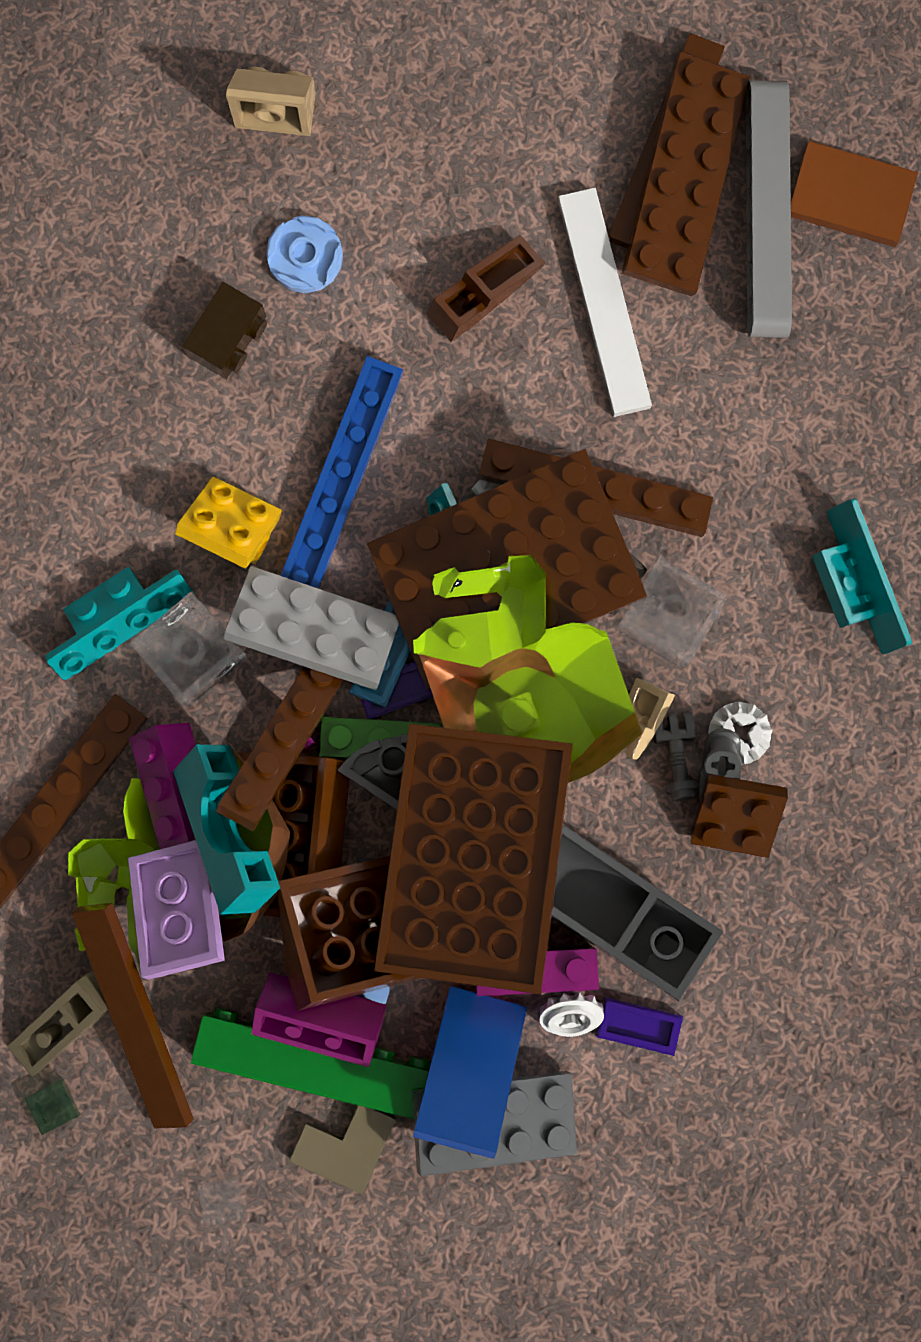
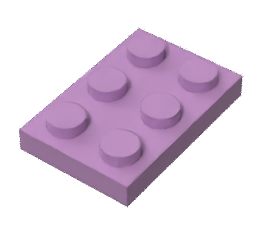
M196 840L128 858L141 977L150 980L225 961L218 906Z

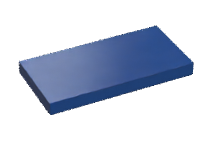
M450 986L413 1133L414 1138L492 1159L495 1158L525 1021L526 1006L489 996H477V993Z

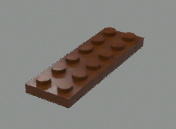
M681 51L675 57L621 274L685 295L693 296L697 293L750 76Z

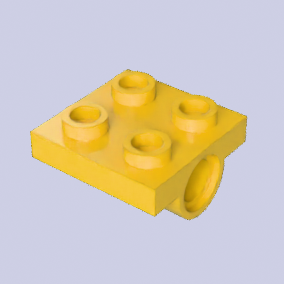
M212 477L178 522L175 535L246 569L250 563L256 564L269 541L271 532L280 520L282 510L218 478Z

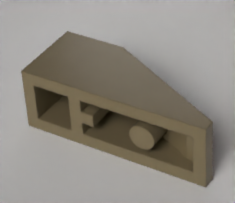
M92 970L76 981L7 1046L32 1077L109 1012L94 971Z

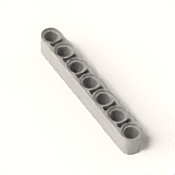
M749 80L745 97L747 332L749 337L788 338L792 324L788 81Z

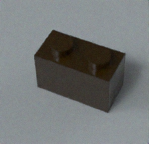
M222 282L182 345L187 357L227 380L232 371L237 373L241 369L247 358V353L245 352L247 346L252 339L257 341L267 326L263 304Z

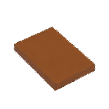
M808 141L791 196V217L896 247L901 237L918 172Z

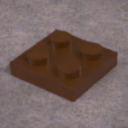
M708 773L691 831V844L769 858L788 800L787 787Z

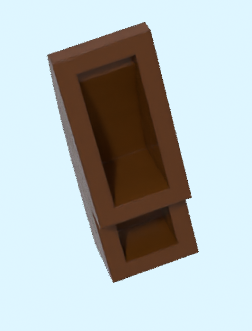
M518 235L465 271L460 281L433 299L426 314L448 340L452 342L525 284L544 266L545 262L521 235Z

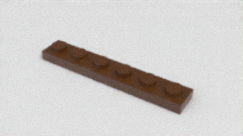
M488 438L478 479L502 485L560 460L562 457ZM593 466L614 515L703 537L706 533L713 501L712 496Z
M305 666L303 667L219 802L217 813L252 831L255 830L343 683V679Z
M114 694L0 841V908L4 906L130 743L129 738L136 735L148 720L145 715L117 694Z

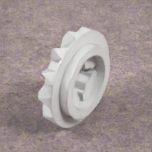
M744 702L730 703L719 709L710 722L708 734L721 728L730 729L735 732L733 722L730 720L731 718L739 726L753 723L754 726L747 733L748 743L751 747L740 739L741 765L760 759L770 747L773 731L768 722L767 715L754 704Z
M580 992L574 995L563 993L560 998H548V1003L540 1006L541 1026L546 1031L560 1036L573 1037L586 1034L597 1028L604 1019L602 1003L597 1002L595 996L588 995L583 997Z

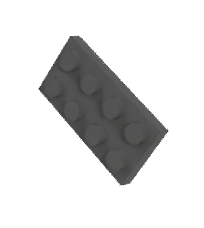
M558 1071L512 1077L497 1153L494 1159L415 1138L417 1173L420 1176H428L577 1154L572 1073ZM424 1089L411 1090L414 1129Z

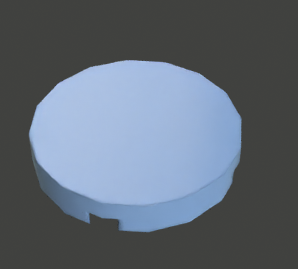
M302 215L294 217V220L286 223L283 222L275 228L268 239L266 256L270 272L279 284L291 291L310 293L322 290L334 281L342 265L343 251L336 232L329 224L317 217Z

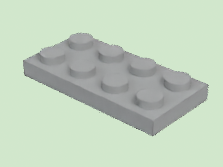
M250 566L227 625L224 640L377 690L399 621L395 614Z

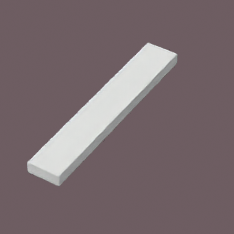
M596 187L561 195L558 197V204L613 417L650 409L652 403Z

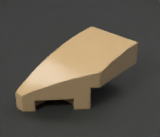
M639 678L635 679L629 697L642 734L625 749L627 757L636 760L653 738L675 696Z

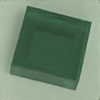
M64 1079L24 1098L41 1135L81 1115Z

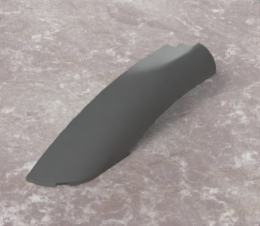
M401 734V736L383 740L377 739L354 752L338 771L397 812L408 734ZM563 825L551 918L679 1002L724 931Z

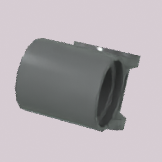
M716 729L711 731L706 737L702 767L699 770L697 802H700L708 773L741 779V742L737 733L730 729Z

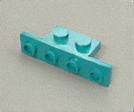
M856 498L849 499L827 511L839 546L820 551L812 555L839 628L868 619L879 649L884 655L911 645L912 639Z
M128 566L63 609L76 635L47 653L45 659L63 680H68L165 616L177 605L191 599L194 596V592L178 570L172 571L144 590L137 576Z

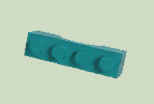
M196 744L173 772L220 915L255 913L280 889V885L268 851L250 850L242 841L236 822L216 812L219 802L239 772L232 747L230 745Z

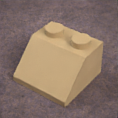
M250 67L247 70L236 69L226 92L235 128L310 136L316 94L313 77H307V75L298 71H288L285 74L272 73L261 67Z

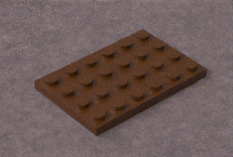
M586 449L367 543L426 689H430V685L421 658L417 653H414L413 640L419 638L441 618L498 611L502 597L497 592L450 598L435 595L433 580L434 575L451 568H455L458 572L495 568L508 562L509 556L532 555L546 573V629L569 623L585 624L648 597Z
M409 724L374 971L542 994L573 751L572 743Z

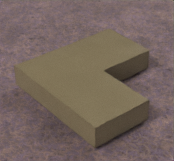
M358 1105L344 1138L307 1122L289 1162L363 1195L396 1121V1117L383 1111Z

